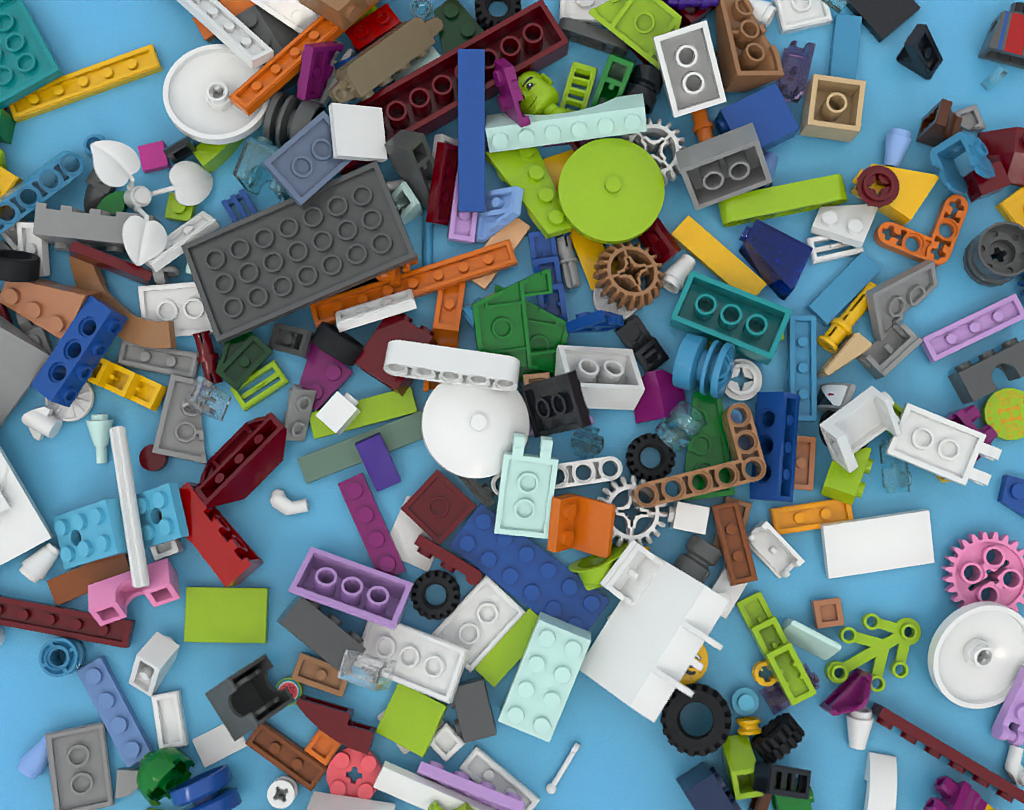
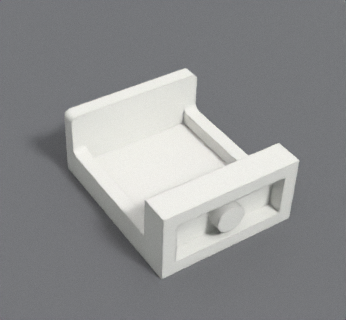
M871 386L819 424L832 459L849 473L858 468L854 456L855 452L885 430H888L896 437L901 434L898 425L900 420L893 409L894 401L888 393L884 391L881 393Z

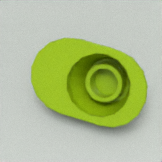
M625 541L621 546H616V543L612 544L611 556L608 558L591 554L576 560L569 565V571L578 573L586 590L602 587L601 581L629 544Z

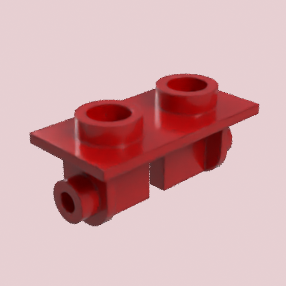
M386 3L349 27L345 34L351 40V45L356 52L363 51L364 47L401 24V21Z

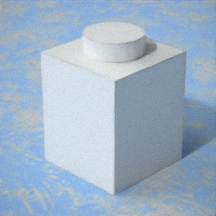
M337 391L316 416L336 434L341 435L361 411L356 407L359 402L348 392L343 396Z
M677 501L674 502L673 506H669L666 521L670 522L669 528L705 535L710 508Z

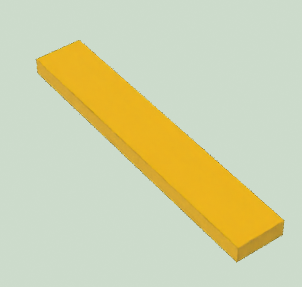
M153 44L61 76L9 105L13 119L19 123L163 71L155 47Z

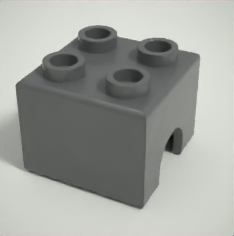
M266 654L205 693L234 741L251 732L295 701L288 688L279 691L270 684L267 674L273 665Z

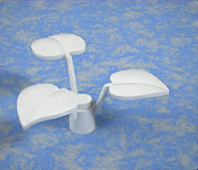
M102 140L90 144L95 173L104 184L111 187H121L129 179L128 190L124 193V202L129 208L141 214L143 218L136 215L130 216L124 222L122 239L128 256L136 266H140L158 256L167 244V233L164 227L157 221H149V215L142 207L149 205L152 196L174 190L175 199L179 204L185 206L197 205L210 194L213 187V177L197 163L181 161L173 165L169 172V180L173 186L150 192L144 186H134L135 178L132 174L140 169L141 163L138 155L131 147L112 140Z

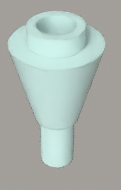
M92 414L91 419L86 420L93 445L95 446L96 463H107V446L110 439L109 430L112 428L114 419H108V414Z

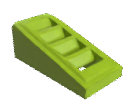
M578 62L572 63L560 107L565 108L566 104L581 108L580 110L587 108L597 75V68ZM572 84L586 87V91L572 87ZM569 94L581 97L583 101L569 98ZM565 108L568 112H573V111H574V110Z

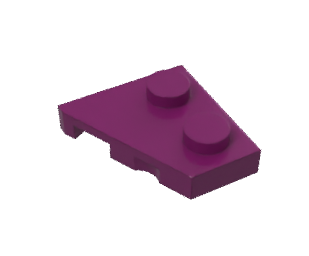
M337 41L305 44L302 52L300 77L297 82V98L307 101L322 97L326 83L335 68L330 63L336 51L342 53L344 44Z
M505 58L494 60L495 71H493V79L496 86L499 87L500 96L497 97V102L501 112L507 114L520 127L531 125L529 116H525L520 109L519 101L524 99L514 66Z
M312 342L299 385L303 386V389L316 390L312 408L315 411H319L354 373L342 362L328 355Z

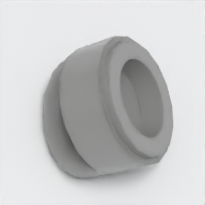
M168 264L157 272L152 270L153 278L157 285L169 284L170 277H176L180 274L179 268Z

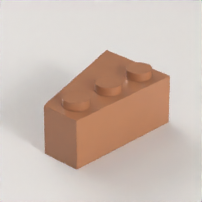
M41 278L32 282L5 281L0 293V303L61 339L88 297L91 295L100 299L102 292L85 290L73 285L67 286Z

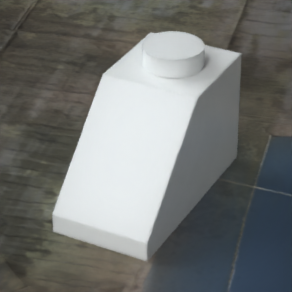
M156 632L137 653L129 684L150 697L154 695L176 660L180 645L176 644L171 637Z

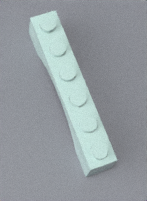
M643 93L615 97L594 107L568 113L550 115L524 114L529 116L531 125L525 127L517 125L505 113L486 115L485 124L489 153L647 132Z

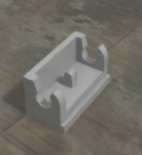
M893 324L886 331L887 336L882 341L876 340L872 343L873 346L856 358L876 380L885 377L923 342L906 324Z

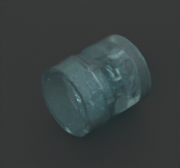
M683 400L679 401L670 411L671 417H665L655 428L660 439L678 452H681L692 441L691 435L696 436L707 424L704 416L695 407Z

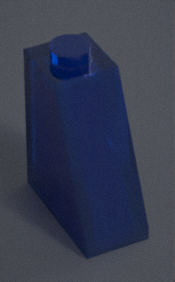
M756 219L751 227L746 226L740 235L739 240L742 241L738 252L774 293L785 301L794 290L813 248Z

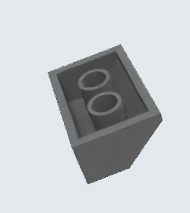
M254 5L235 16L274 51V56L300 34L258 5ZM300 72L278 91H285L297 84Z

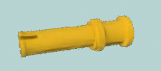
M869 282L839 318L836 317L830 322L831 326L823 335L818 336L817 343L824 350L835 354L845 337H850L853 331L852 327L868 309L865 292L876 287V284Z

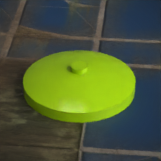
M603 138L581 146L566 161L559 178L558 200L565 219L580 235L598 243L619 244L641 236L655 222L664 202L665 185L658 164L642 147L624 139Z

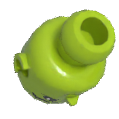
M527 71L517 78L524 99L519 101L523 114L550 115L568 113L565 108L557 106L559 93L552 86L553 80L544 73L540 75L536 71Z

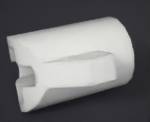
M50 405L35 408L22 416L23 424L28 426L33 438L38 441L42 440L44 436L50 439L54 438L62 427V420L52 415L54 408Z

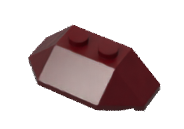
M1012 127L978 133L977 137L981 139L988 149L986 157L990 160L991 164L1001 161L1011 185L1024 187V128Z
M272 412L266 414V416L246 422L208 460L201 474L200 483L194 489L203 503L210 508L245 499L283 461L287 428Z

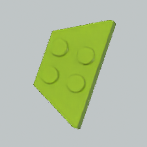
M609 0L589 11L592 17L659 70L660 67L652 37L679 29L682 18L681 15L662 0Z

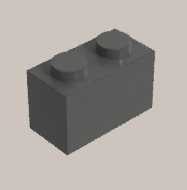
M484 677L459 682L453 702L450 703L451 709L456 708L458 719L454 720L457 736H463L464 743L497 735V728Z

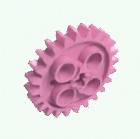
M979 531L978 538L975 534L969 533V542L964 539H958L961 547L951 546L950 549L954 553L953 557H944L950 562V566H942L941 568L949 572V575L941 579L950 582V585L944 588L946 592H954L950 600L953 602L960 601L958 608L971 603L983 601L981 592L988 587L990 596L984 601L1000 603L1018 612L1016 603L1024 604V598L1022 597L1024 595V549H1016L1019 542L1015 540L1008 542L1009 536L1004 534L998 538V532L993 531L989 533V536L986 532ZM989 550H994L995 559L988 563L986 555ZM1005 560H1007V565L1001 567L1004 564ZM971 565L973 574L970 578L966 579L964 570L967 566ZM1007 572H1010L1012 580L1009 584L1005 585L1003 577ZM971 584H975L971 590L968 589Z

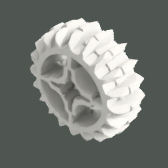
M648 118L646 120L647 132L621 135V139L633 142L649 153L657 151L656 155L652 154L651 156L658 164L662 172L664 185L667 186L668 180L673 182L677 178L676 174H681L675 152L687 148L682 146L685 139L684 137L676 138L679 134V129L671 131L670 122L664 127L661 125V118L657 120L656 124H652L651 118ZM648 137H656L658 140H651ZM666 146L670 148L672 154L670 165L665 161L666 157L663 154Z
M636 476L630 477L629 484H627L625 477H620L621 486L619 487L615 481H611L610 486L613 491L611 492L609 489L603 488L602 492L607 495V498L597 497V500L611 503L617 494L628 490L625 504L615 509V515L622 517L625 522L626 534L620 532L614 526L612 540L615 536L618 537L616 546H621L623 540H626L627 544L635 540L643 546L642 538L648 544H651L650 533L656 537L660 536V532L655 529L656 525L662 528L666 526L664 522L658 520L659 517L668 516L667 512L659 511V507H665L667 503L653 506L652 510L637 507L631 499L632 490L637 486ZM642 478L639 484L645 483L646 480ZM641 488L639 492L650 501L652 497L651 492L646 488ZM631 504L635 506L633 509H637L638 512H644V514L634 515L632 520H629V515L625 516V513H619L618 510L629 509ZM640 518H651L649 525L642 532L634 534V528H636V523Z

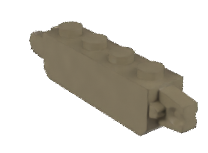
M435 16L425 21L418 17H414L409 21H403L338 68L335 74L337 82L327 91L333 103L343 104L359 98L361 101L368 99L374 95L373 89L378 85L383 87L393 80L391 75L395 72H398V74L404 72L412 66L410 61L414 58L419 60L429 53L428 48L436 43L433 37L443 30L442 20Z

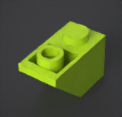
M865 447L854 453L858 468L851 473L846 471L835 460L832 461L820 494L850 505L853 504L855 497L861 498L866 483L861 482L863 474L869 475L874 459L869 458L872 448Z
M728 735L726 742L721 746L730 794L735 800L763 796L762 792L752 789L756 759L748 735Z

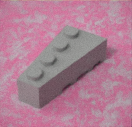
M36 202L33 234L54 246V249L57 251L69 252L72 242L77 241L97 250H106L110 254L122 255L123 251H126L122 239L124 222L130 216L136 215L142 218L143 216L141 214L118 211L115 212V216H111L110 212L90 208L89 213H85L82 210L73 209V206L61 205L60 210H54L49 208L47 203ZM149 215V221H157L161 224L157 218Z

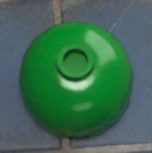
M165 747L154 752L151 751L140 762L141 766L136 778L138 790L152 806H159L162 804L159 800L165 796L169 800L171 799L168 791L190 779L192 774L188 770L190 766L194 767L195 764L187 754L177 748Z

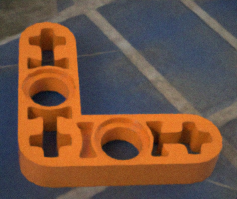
M957 194L944 200L939 208L929 236L894 222H884L874 231V241L880 247L919 263L925 260L934 261L935 267H939L947 262L968 211V202L963 196ZM956 203L958 211L952 215L951 219L947 218L953 210V207L949 205ZM940 225L949 226L951 229L950 237L941 236L939 233ZM887 229L890 230L889 235L892 236L888 240L884 239L885 234L882 233ZM907 238L916 240L918 244L916 251L907 249L905 245ZM939 243L944 244L938 250V255L941 257L937 260L933 259L934 254L931 252L938 248Z

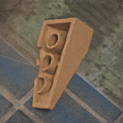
M719 0L718 6H715L718 68L724 92H748L784 76L779 51L775 44L770 45L765 36L767 31L764 25H759L753 15L754 8L749 0Z

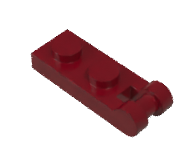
M420 534L414 543L419 546L417 552L428 559H431L432 556L437 557L442 561L441 567L451 573L458 570L466 575V581L471 585H477L481 582L482 573L478 568L439 546L424 535Z

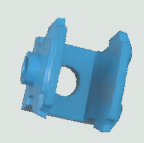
M964 132L956 133L930 151L931 162L934 167L940 169L938 174L944 187L960 195L967 193V188L969 187L963 176L960 175L954 158L964 152H967L969 163L978 175L987 179L995 177V170L990 160L986 157L988 149L980 138Z

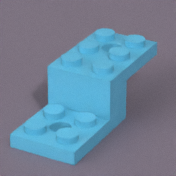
M177 482L168 483L136 494L144 549L189 536ZM120 498L105 499L53 517L64 570L108 557L128 554ZM159 510L162 513V520L159 518Z

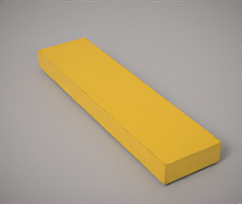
M689 215L672 232L671 235L674 240L723 283L756 296L767 285L764 280Z

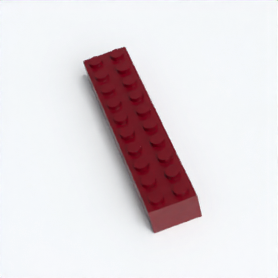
M539 0L355 105L382 108L386 142L400 130L424 133L427 136L458 118V49H485L486 102L500 94L499 87L496 86L493 79V71H495L494 60L505 58L514 66L518 78L527 71L539 72L568 54L569 41L545 2ZM352 160L339 172L341 175H345L372 163V161Z

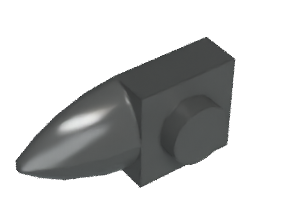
M94 168L85 181L88 183L84 196L85 212L89 213L90 208L97 209L101 200L113 193L117 188L104 184L98 178Z

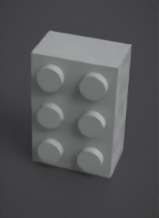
M753 122L675 152L681 175L695 210L772 183Z

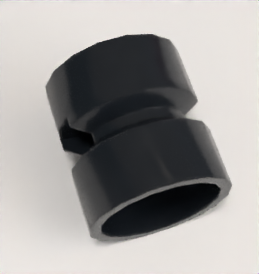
M638 64L635 66L629 81L631 84L627 85L623 96L643 93L645 114H650L657 101L656 95L660 94L664 83L660 70L650 65Z

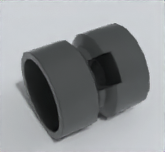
M693 534L686 544L687 553L680 554L673 566L704 584L710 574L708 566L717 564L723 553Z

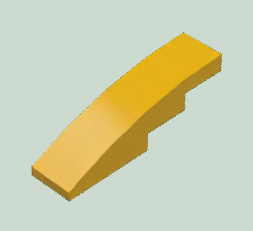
M101 358L91 377L87 380L153 411H157L168 389L166 386L105 358Z

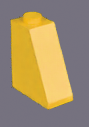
M885 166L897 176L899 193L892 203L879 208L877 211L903 226L913 218L939 177L935 174ZM860 169L853 178L852 183L855 185L850 191L851 194L858 198L859 194L855 188L857 186V178L864 171L863 169ZM875 181L868 188L875 189L878 194L885 187L879 186L877 181Z

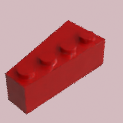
M187 482L179 489L189 536L186 538L196 547L225 587L240 584L264 562L215 506L209 508L203 503L194 491L197 484Z

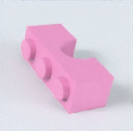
M165 558L147 565L150 584L146 587H133L131 570L88 585V611L97 623L103 626L126 618L128 604L139 595H145L153 607L180 599L178 573L169 559Z

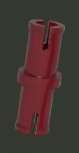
M210 330L193 334L199 354L197 361L201 363L206 386L223 382V379L216 373L219 356L214 351Z

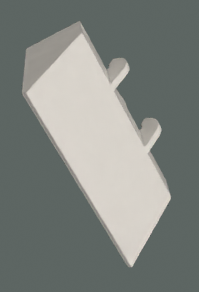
M661 558L659 559L664 562V565L635 604L630 607L620 600L584 657L580 667V671L652 722L656 721L675 688L690 697L693 696L694 692L682 684L680 680L690 665L699 671L702 670L704 665L694 658L704 641L721 651L723 645L708 635L729 603V600Z

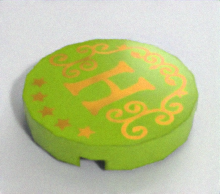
M1016 388L999 389L991 393L981 407V421L983 425H990L998 434V439L1012 441L1024 437V392Z

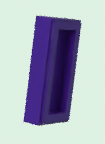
M380 432L355 443L377 492L402 482Z

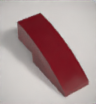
M304 694L297 699L296 705L321 731L346 747L368 755L377 728L351 720L354 709Z

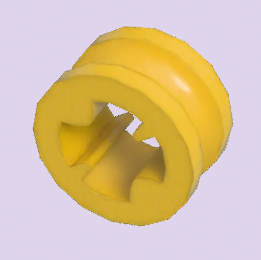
M766 661L756 662L751 672L753 679L766 687L775 684L776 679L773 673H771V676L767 675L768 680H764L763 677L758 675L759 670L763 671V666L770 670Z
M756 716L737 718L736 723L740 725L737 729V734L756 735L762 733V728L758 726L761 718Z

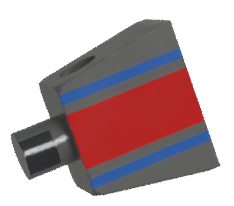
M1012 3L1010 11H1002L992 22L978 58L1024 69V3Z

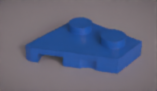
M598 310L593 313H579L575 315L576 319L566 322L567 333L608 332L624 326L623 315L604 310Z

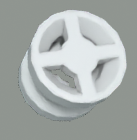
M289 775L278 777L267 791L269 803L275 808L283 809L288 807L299 792L297 781Z

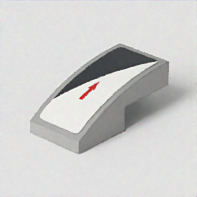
M849 383L822 384L817 395V411L823 413L830 410L836 413L851 401L856 386Z

